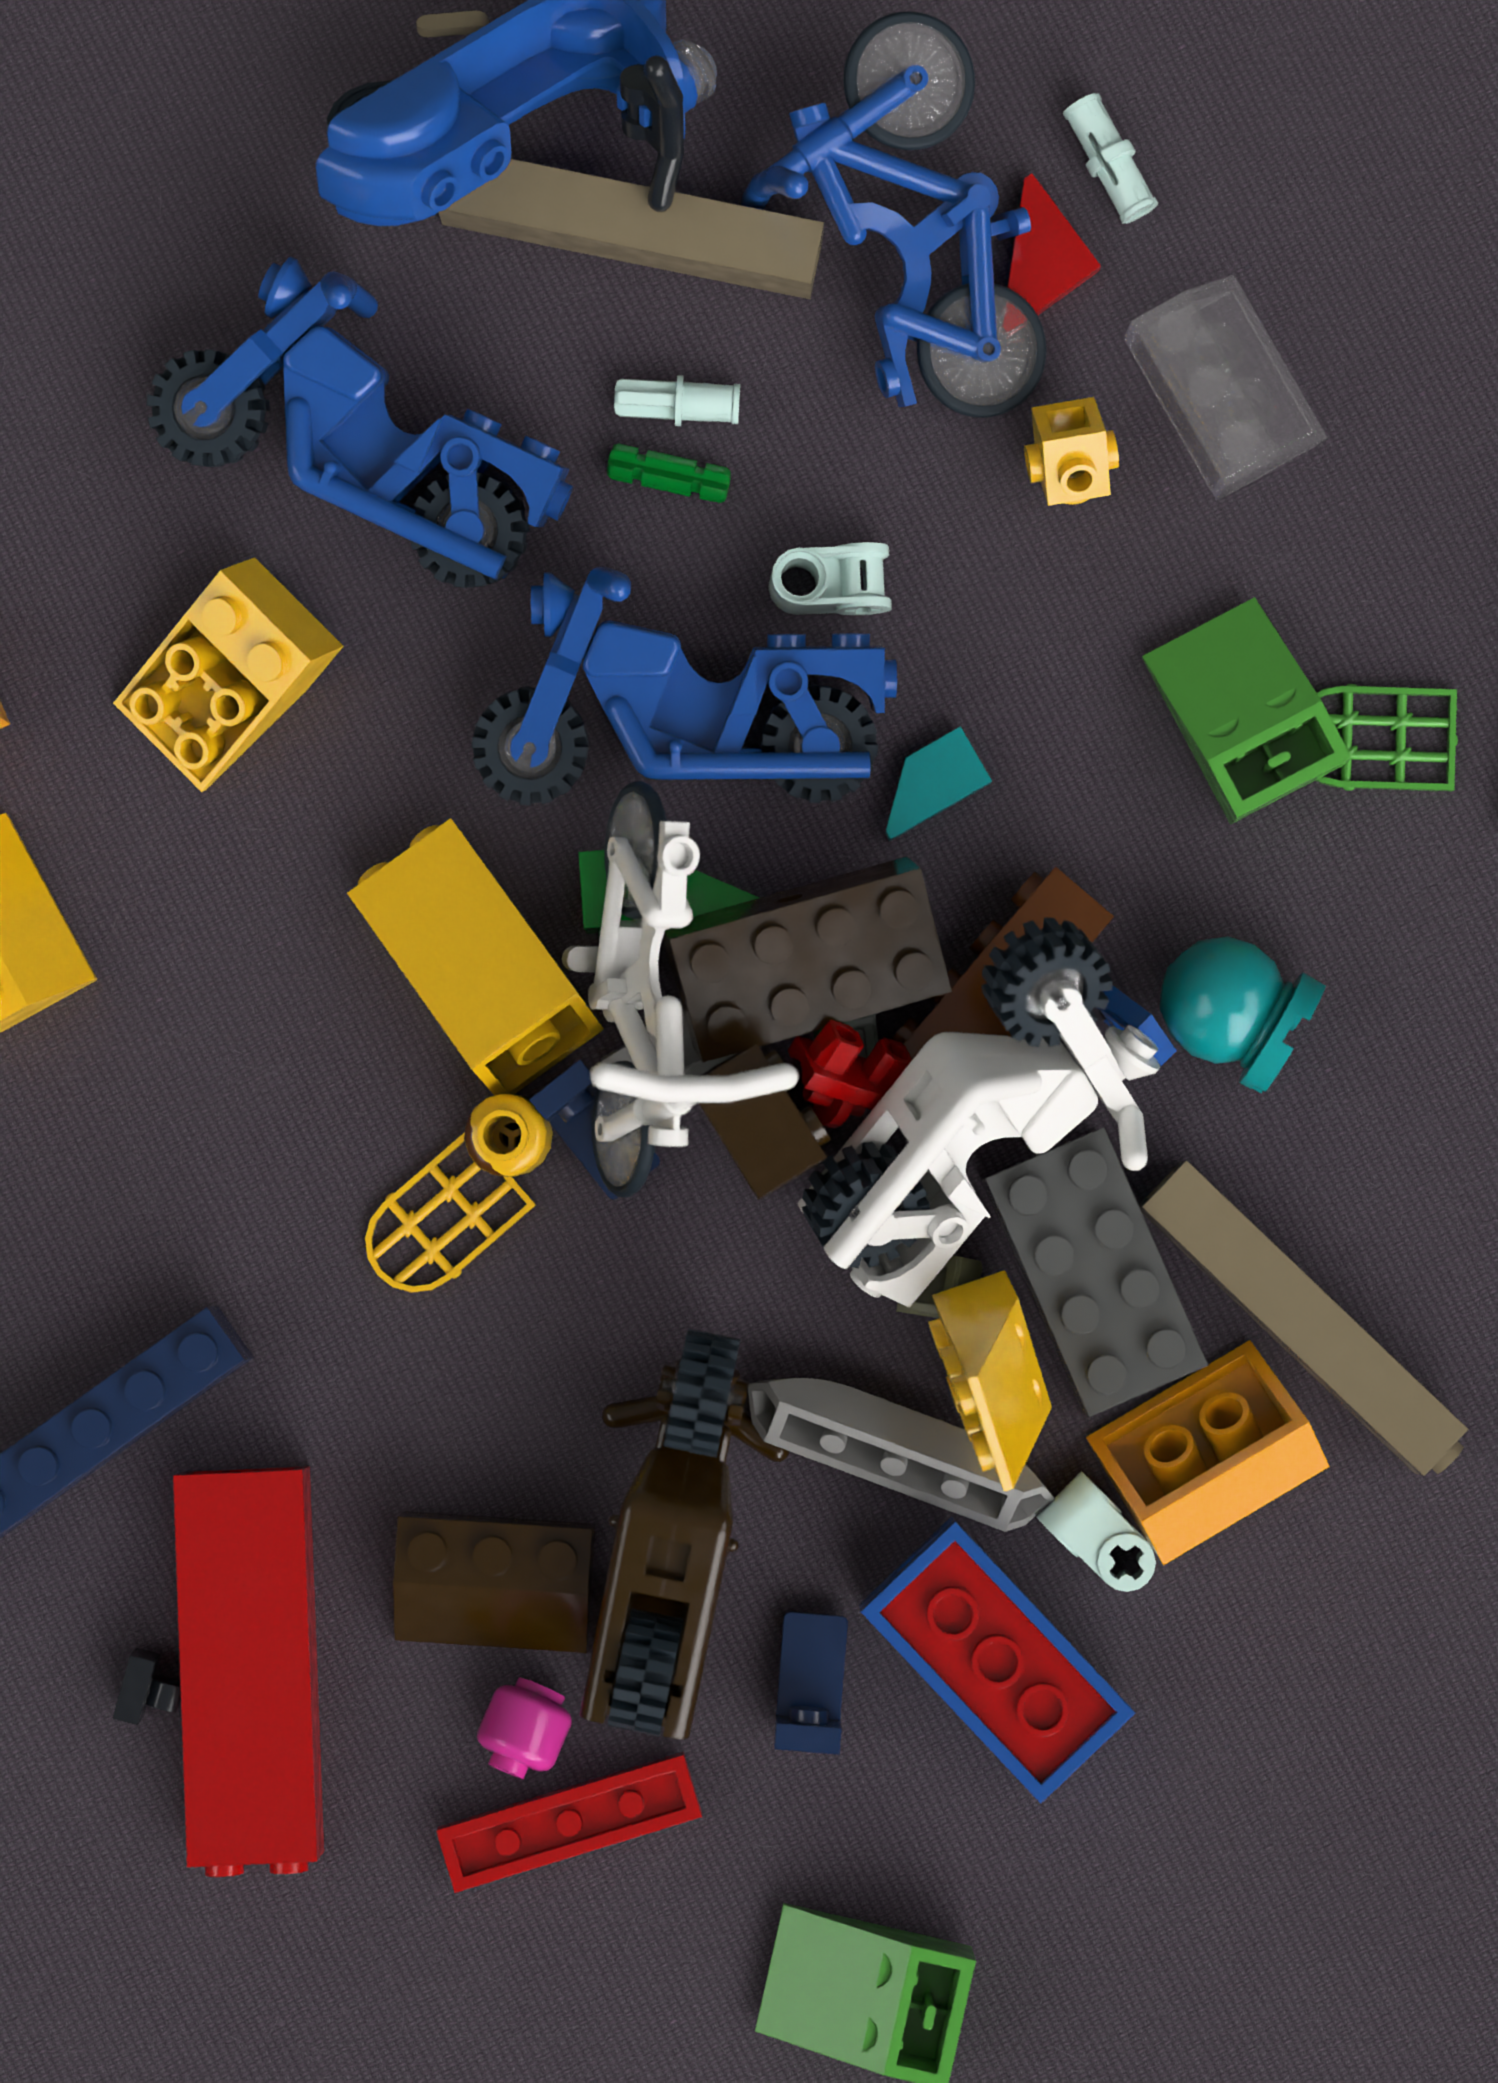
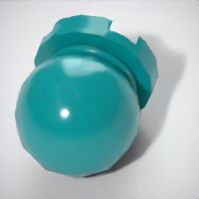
M1229 936L1197 941L1167 967L1161 986L1160 1012L1169 1035L1189 1054L1215 1064L1240 1061V1066L1244 1069L1239 1078V1083L1262 1094L1263 1091L1266 1092L1294 1049L1283 1042L1289 1030L1294 1031L1302 1017L1310 1021L1322 998L1326 985L1304 972L1296 978L1294 983L1287 981L1284 984L1275 961L1255 944Z

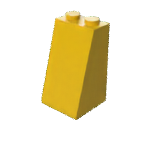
M451 818L442 825H432L422 830L413 838L410 848L389 863L382 862L368 869L360 877L358 885L347 892L350 899L469 1067L494 1096L501 1093L514 1095L604 1030Z

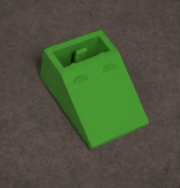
M1255 597L1142 656L1149 673L1230 825L1342 767L1352 758L1322 700Z
M783 1903L755 2032L884 2076L914 2083H949L976 1963L972 1946Z

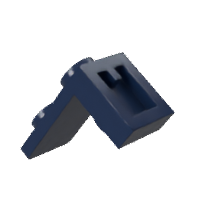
M579 1060L533 1096L530 1101L546 1121H550L552 1127L610 1199H617L619 1197L610 1192L603 1183L597 1168L593 1149L592 1119L598 1088L590 1079V1070ZM611 1097L607 1116L620 1110ZM631 1132L613 1142H607L612 1169L617 1180L622 1184H627L632 1179L640 1152L641 1142H635L631 1137ZM655 1152L650 1172L660 1164V1159Z
M788 1611L784 1614L774 1733L775 1750L840 1755L842 1731L840 1717L848 1620L845 1616Z

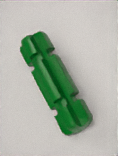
M619 443L613 445L610 451L607 474L612 480L632 484L633 479L641 480V486L689 497L692 492L699 493V499L722 503L727 498L731 482V470L727 467L706 463L705 468L697 466V460L648 450L647 454L644 455L639 453V448Z

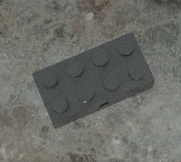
M1104 1127L981 1180L1084 1415L1091 1417L1208 1366Z

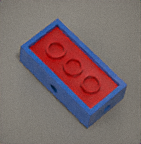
M952 1516L859 1604L861 1613L1040 1803L1048 1798L1135 1714L1133 1709Z

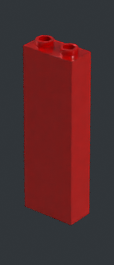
M310 1466L183 1471L173 1475L187 1867H205V1876L208 1877L240 1875L244 1873V1865L269 1864V1872L272 1874L308 1871V1862H317L324 1853Z

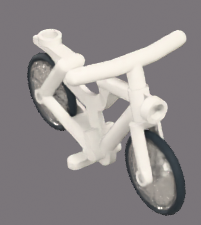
M642 781L629 783L619 792L609 815L605 836L607 885L599 946H570L564 951L562 956V963L568 970L595 973L594 984L590 986L588 992L589 1006L591 1009L602 1010L606 1020L616 1024L633 1063L627 1060L617 1061L614 1064L607 1062L598 1063L590 1072V1079L598 1088L592 1119L594 1156L603 1183L617 1197H631L642 1188L651 1169L655 1145H688L689 1128L680 1126V1116L687 1113L694 1104L726 1103L790 1089L798 1081L797 1070L788 1063L727 1076H684L682 1006L676 997L669 995L662 997L658 977V958L665 930L685 927L693 919L692 909L686 899L687 875L692 873L697 867L700 854L696 843L689 838L690 823L667 821L663 804L657 792L652 786ZM621 914H623L624 916H626V917H628V918H630V919H634V921H631V920H620V919H621ZM643 1008H644L646 1028H645V1026H644V1024H643V1021H642V1019H641V1017H640V1015H639V1013H638V1011H637V1010H642ZM648 1032L656 1038L657 1051Z

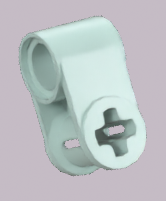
M861 542L835 547H798L787 550L779 556L771 572L768 587L771 599L779 609L795 615L823 613L871 615L892 610L891 599L885 596L883 559L889 556V546L883 543ZM790 568H804L814 577L816 588L807 595H793L783 586L781 576ZM860 568L863 570L864 591L861 589Z
M1082 1471L1055 1497L1054 1501L1036 1516L1075 1557H1080L1106 1584L1115 1590L1125 1592L1138 1590L1146 1585L1154 1574L1156 1565L1154 1551L1146 1539L1121 1515L1122 1511ZM1117 1545L1126 1551L1134 1545L1139 1547L1141 1550L1136 1556V1560L1140 1565L1138 1572L1132 1575L1124 1569L1117 1575L1112 1573L1110 1569L1114 1566L1115 1561L1110 1553L1111 1550Z

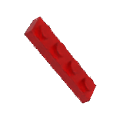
M683 1751L439 1826L436 1832L454 1893L698 1819L702 1817L703 1813Z

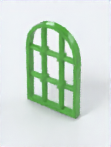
M1347 684L1346 686L1323 689L1317 693L1320 699L1324 696L1343 694V715H1329L1333 723L1337 724L1336 728H1342V740L1352 758L1341 767V780L1321 777L1315 781L1320 784L1343 788L1347 791L1354 790L1355 788L1454 791L1455 749L1458 743L1456 735L1457 689L1367 687ZM1353 694L1397 695L1396 716L1358 715L1359 711L1353 712ZM1407 696L1448 697V718L1412 717V712L1407 713ZM1352 725L1391 726V731L1396 730L1395 751L1357 750V745L1352 746ZM1406 727L1448 728L1447 752L1411 751V747L1406 748ZM1351 760L1390 761L1389 765L1395 764V782L1351 781ZM1405 761L1447 763L1446 784L1405 782Z

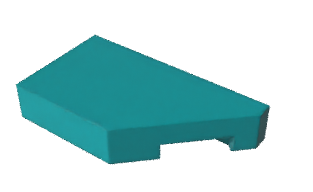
M961 726L905 758L885 832L889 841L894 840L992 783L989 774Z

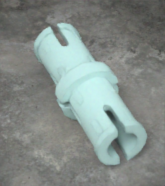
M1092 93L1070 105L1063 112V115L1069 121L1089 158L1086 168L1091 177L1099 176L1120 215L1122 224H1127L1152 211L1158 205L1156 197H1153L1132 158L1136 151L1131 141L1128 139L1122 140L1101 101L1100 94Z

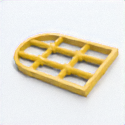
M465 1132L396 1192L388 1194L385 1201L370 1219L365 1236L367 1258L376 1274L393 1288L411 1293L434 1290L452 1278L459 1277L463 1268L536 1206L513 1177L505 1176L503 1177L506 1181L479 1204L475 1201L471 1205L458 1189L480 1171L481 1168L473 1162L456 1178L452 1175L448 1179L437 1166L465 1142ZM430 1172L443 1189L416 1213L412 1210L407 1214L397 1200ZM513 1188L527 1205L494 1232L481 1215ZM453 1199L466 1215L438 1240L436 1237H433L430 1241L417 1224L445 1200L449 1203ZM389 1208L401 1221L402 1225L374 1248L373 1235L377 1221ZM476 1225L487 1239L453 1267L440 1251L468 1226L470 1229H473ZM412 1234L425 1251L392 1278L382 1270L377 1259L404 1235L406 1238H409ZM435 1261L446 1274L431 1284L418 1286L404 1284L409 1277L427 1262L431 1265Z

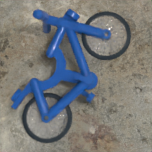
M911 11L891 13L868 25L850 48L843 75L844 93L849 108L839 116H833L832 118L829 117L826 103L789 113L797 143L792 146L793 150L751 179L741 198V206L763 210L771 196L777 193L792 199H799L808 190V181L803 174L807 171L812 173L846 243L854 246L860 245L866 238V230L877 232L895 246L903 262L904 283L899 298L894 303L881 306L875 313V322L885 359L875 362V374L883 396L885 398L896 396L899 407H906L917 403L905 360L907 339L917 342V360L922 378L937 400L949 409L965 416L975 418L999 416L1013 410L1030 396L1039 383L1046 361V339L1038 315L1031 305L1018 293L994 283L991 236L995 235L998 240H1003L1031 231L1030 217L1025 207L993 216L998 207L999 194L991 178L982 173L971 172L961 175L956 179L852 141V139L865 131L876 141L892 148L901 150L929 148L944 141L958 129L966 118L973 101L975 91L973 62L967 47L958 34L946 23L928 14ZM836 163L944 202L915 226H912L899 213L874 202L854 203ZM959 231L962 285L940 297L929 309L928 313L924 314L923 311L931 285L932 272L929 255Z

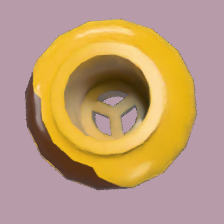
M501 1093L484 1099L474 1107L466 1121L464 1140L469 1156L479 1168L496 1176L516 1177L530 1173L544 1162L551 1149L553 1131L550 1121H546L528 1097ZM511 1123H516L520 1128L512 1131L507 1126ZM503 1134L509 1137L508 1145L503 1139ZM521 1135L520 1143L516 1147L517 1137Z

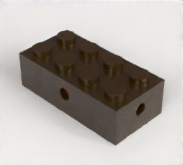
M907 856L694 916L687 926L669 928L665 930L663 935L692 1046L702 1063L746 1051L756 1044L760 1047L823 1029L830 1019L844 1023L952 992L922 871Z

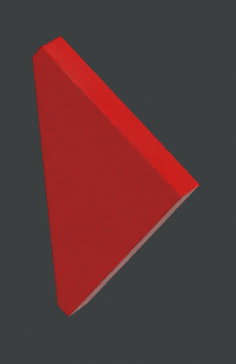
M1033 173L1024 178L1020 208L1025 207L1029 214L1031 231L1014 238L1007 288L1022 296L1031 305L1036 314L1040 315L1098 273L1101 265ZM1005 301L1000 332L1006 339L1026 325V318L1015 307Z

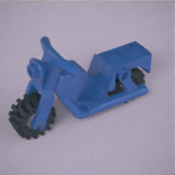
M292 256L287 258L282 266L273 263L262 281L258 298L266 302L265 316L269 318L276 317L266 328L260 329L250 336L232 355L205 349V351H187L179 359L172 358L164 364L167 368L164 373L155 375L151 383L156 386L154 394L147 395L146 406H152V416L147 417L150 428L156 429L159 435L156 440L162 448H168L173 452L171 456L180 461L192 463L191 465L221 467L224 464L236 463L244 459L243 455L246 452H253L260 444L257 439L260 433H266L269 424L264 422L265 412L270 411V402L264 398L263 390L266 389L265 385L283 368L288 475L293 484L313 496L410 540L412 550H417L420 559L418 561L422 567L429 569L437 580L442 583L453 584L454 587H482L505 579L508 573L512 572L519 564L517 561L521 554H525L528 545L525 542L526 534L530 532L529 524L534 527H544L548 517L558 521L573 490L572 485L564 482L570 469L556 463L560 454L559 450L526 435L521 446L498 436L502 426L501 423L467 408L463 419L445 414L441 419L438 418L422 434L406 433L395 426L389 416L385 403V386L389 382L388 371L340 333L329 327H323L335 316L337 309H344L346 307L362 318L374 316L378 309L375 297L351 277L334 271L325 274L321 281L312 288V284L300 263ZM442 463L444 469L449 474L445 478L435 480L427 486V492L423 496H419L414 504L417 507L416 509L399 502L428 474H432L433 470ZM491 464L510 475L523 490L529 505L528 521H526L524 510L526 509L521 499H517L514 495V490L506 483L497 480L496 477L485 474Z
M597 566L588 574L582 592L578 595L574 593L575 590L551 572H544L543 585H531V624H544L545 637H552L558 629L559 632L537 687H523L511 692L508 691L489 704L480 716L472 737L473 761L476 770H479L483 777L482 781L489 789L495 790L499 797L507 801L510 799L520 802L519 805L531 806L532 803L542 802V804L553 801L554 798L560 795H564L580 778L588 756V733L586 732L584 721L580 713L567 700L584 658L583 670L631 763L637 772L644 777L654 780L774 779L788 794L798 799L803 798L814 803H821V801L825 800L833 802L843 799L842 796L849 792H855L861 787L860 783L864 778H870V773L874 768L873 761L878 753L877 731L868 711L852 695L832 686L808 685L807 675L840 677L854 683L867 694L870 707L875 713H885V698H896L897 663L896 659H885V647L881 645L870 646L869 633L832 634V646H806V634H767V647H753L740 675L727 682H711L700 676L689 665L681 649L679 638L673 634L611 620L600 623L593 635L603 609V596L612 601L620 602L627 599L630 595L631 581L626 574L605 566ZM766 685H768L772 693L781 701L773 706L768 719L764 722L761 748H742L757 713Z

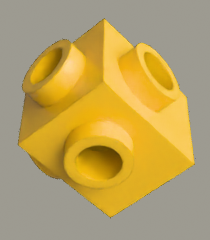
M1089 397L1031 407L1034 444L1024 445L1026 469L1030 483L1041 482L1048 506L1062 503L1080 504L1091 498L1111 495L1109 469L1119 468L1118 447L1114 431H1106L1095 398Z

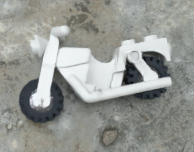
M1055 917L1044 918L1043 928L1040 929L1034 920L1022 924L1025 935L1018 938L1013 930H1011L1003 937L1009 946L1005 950L994 946L990 952L989 957L996 966L984 965L982 976L987 983L981 984L982 992L988 1000L987 1003L1012 1037L958 1032H942L934 1035L926 1042L833 1158L830 1155L822 1162L825 1166L823 1172L819 1173L814 1170L809 1177L812 1185L809 1189H804L803 1196L797 1203L828 1257L841 1268L847 1269L852 1267L853 1270L850 1272L852 1280L869 1295L877 1298L883 1295L910 1308L985 1216L991 1217L976 1195V1191L969 1182L965 1172L966 1164L971 1154L978 1147L989 1141L1003 1137H1022L1032 1152L1044 1153L1095 1110L1099 1097L1118 1123L1123 1165L1131 1171H1138L1146 1165L1148 1155L1143 1114L1122 1081L1124 1079L1129 1081L1156 1074L1160 1069V1065L1154 1057L1158 1047L1148 1036L1131 1025H1127L1123 1031L1116 1027H1109L1105 1032V1039L1095 1025L1098 1018L1092 1009L1096 1007L1105 1010L1109 1002L1103 991L1112 990L1113 980L1107 974L1111 970L1108 963L1081 928L1078 930L1074 923L1064 919L1060 925ZM899 1127L909 1143L901 1153L898 1152L896 1154L894 1149L885 1143Z

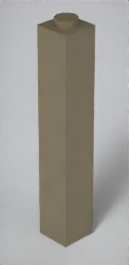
M514 159L510 160L507 168L497 178L488 181L451 204L447 209L438 212L442 225L805 299H811L824 232V222L677 192L674 193L670 208L664 212H657L648 204L650 189L648 186Z
M1187 1160L1179 1162L1138 1205L1141 1213L1413 1473L1425 1476L1432 1469L1436 1474H1439L1459 1456L1464 1446L1458 1440L1469 1429Z

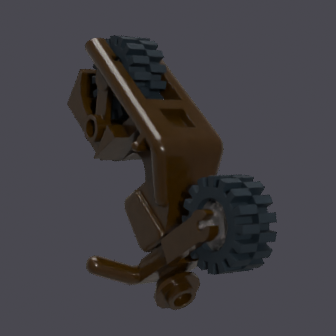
M688 1328L682 1358L677 1361L676 1367L663 1365L657 1396L612 1403L607 1405L602 1412L603 1423L610 1428L661 1422L656 1446L647 1454L621 1505L620 1514L612 1515L609 1518V1524L615 1528L616 1534L580 1710V1716L586 1720L604 1724L606 1715H609L608 1726L660 1736L662 1726L664 1727L663 1736L675 1739H687L690 1737L726 1558L730 1552L736 1551L739 1547L738 1541L731 1538L733 1513L729 1467L726 1465L731 1435L773 1462L785 1460L790 1452L764 1442L753 1426L751 1417L743 1412L749 1382L739 1380L740 1373L735 1368L741 1339Z

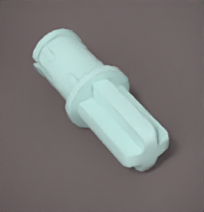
M677 375V381L622 378L617 380L615 386V414L619 417L675 420V426L680 427L682 420L732 422V424H738L740 384L721 385L684 382V375Z

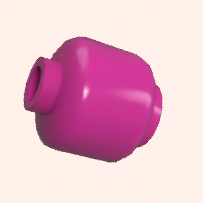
M518 1677L515 1686L502 1685L498 1687L492 1696L477 1731L478 1742L482 1747L492 1752L488 1765L520 1779H524L528 1768L536 1771L551 1769L557 1760L572 1724L570 1713L562 1707L565 1697L545 1686Z

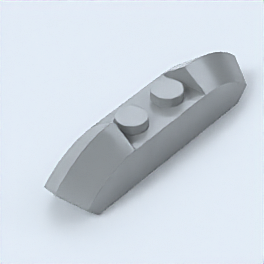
M784 1378L748 1384L752 1424L766 1443L1004 1532L1025 1526L1055 1500L1045 1485L1026 1465H1024L1014 1489L1004 1492L994 1468L982 1472L972 1442L969 1441L965 1429L945 1421L935 1419L847 1385L827 1380Z

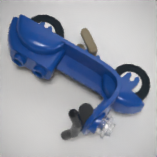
M528 0L490 23L488 16L482 11L423 15L416 22L417 32L420 36L430 38L470 35L393 81L365 83L345 92L333 103L328 114L326 126L329 147L319 155L316 162L319 195L322 199L336 205L338 214L358 223L379 227L400 226L418 222L447 209L451 204L478 187L497 178L507 168L512 154L510 124L529 112L571 92L598 88L608 90L617 95V108L621 110L623 133L628 138L634 140H646L658 152L648 193V204L654 211L664 212L670 208L673 202L684 156L685 113L694 108L696 102H703L715 93L717 67L713 57L704 47L696 45L687 39H680L672 44L669 36L666 34V0Z

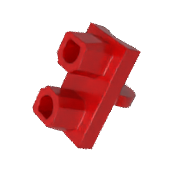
M830 1019L814 1041L796 1036L787 1051L790 1057L801 1062L802 1083L804 1085L803 1099L814 1103L813 1111L823 1126L837 1128L847 1120L849 1115L861 1117L866 1108L872 1110L912 1061L906 1046L900 1042L883 1037V1039L877 1042L868 1058L858 1056L864 1047L859 1033L849 1025Z

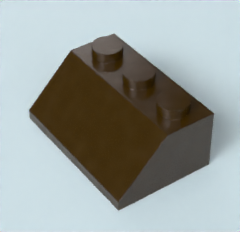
M404 1511L398 1516L395 1548L393 1577L395 1640L587 1653L596 1524Z

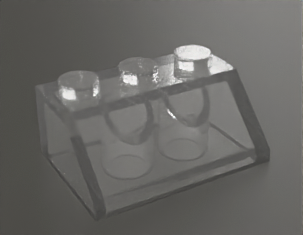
M1235 275L1185 290L1130 322L1124 341L1216 501L1221 500L1327 440V435Z

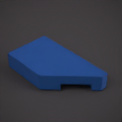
M1113 985L1112 990L1103 991L1109 1002L1105 1010L1097 1009L1105 1016L1104 1022L1109 1027H1116L1122 1031L1127 1025H1131L1143 1032L1158 1047L1154 1057L1159 1065L1162 1066L1177 1050L1152 1014Z

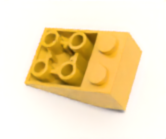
M254 557L222 569L217 573L113 704L203 792L308 690L344 646Z
M1004 1270L933 1294L932 1297L939 1318L929 1321L928 1325L940 1359L942 1358L948 1375L946 1376V1381L957 1412L960 1413L968 1439L972 1442L982 1472L994 1468L1005 1492L1014 1489L1052 1405L1018 1296Z

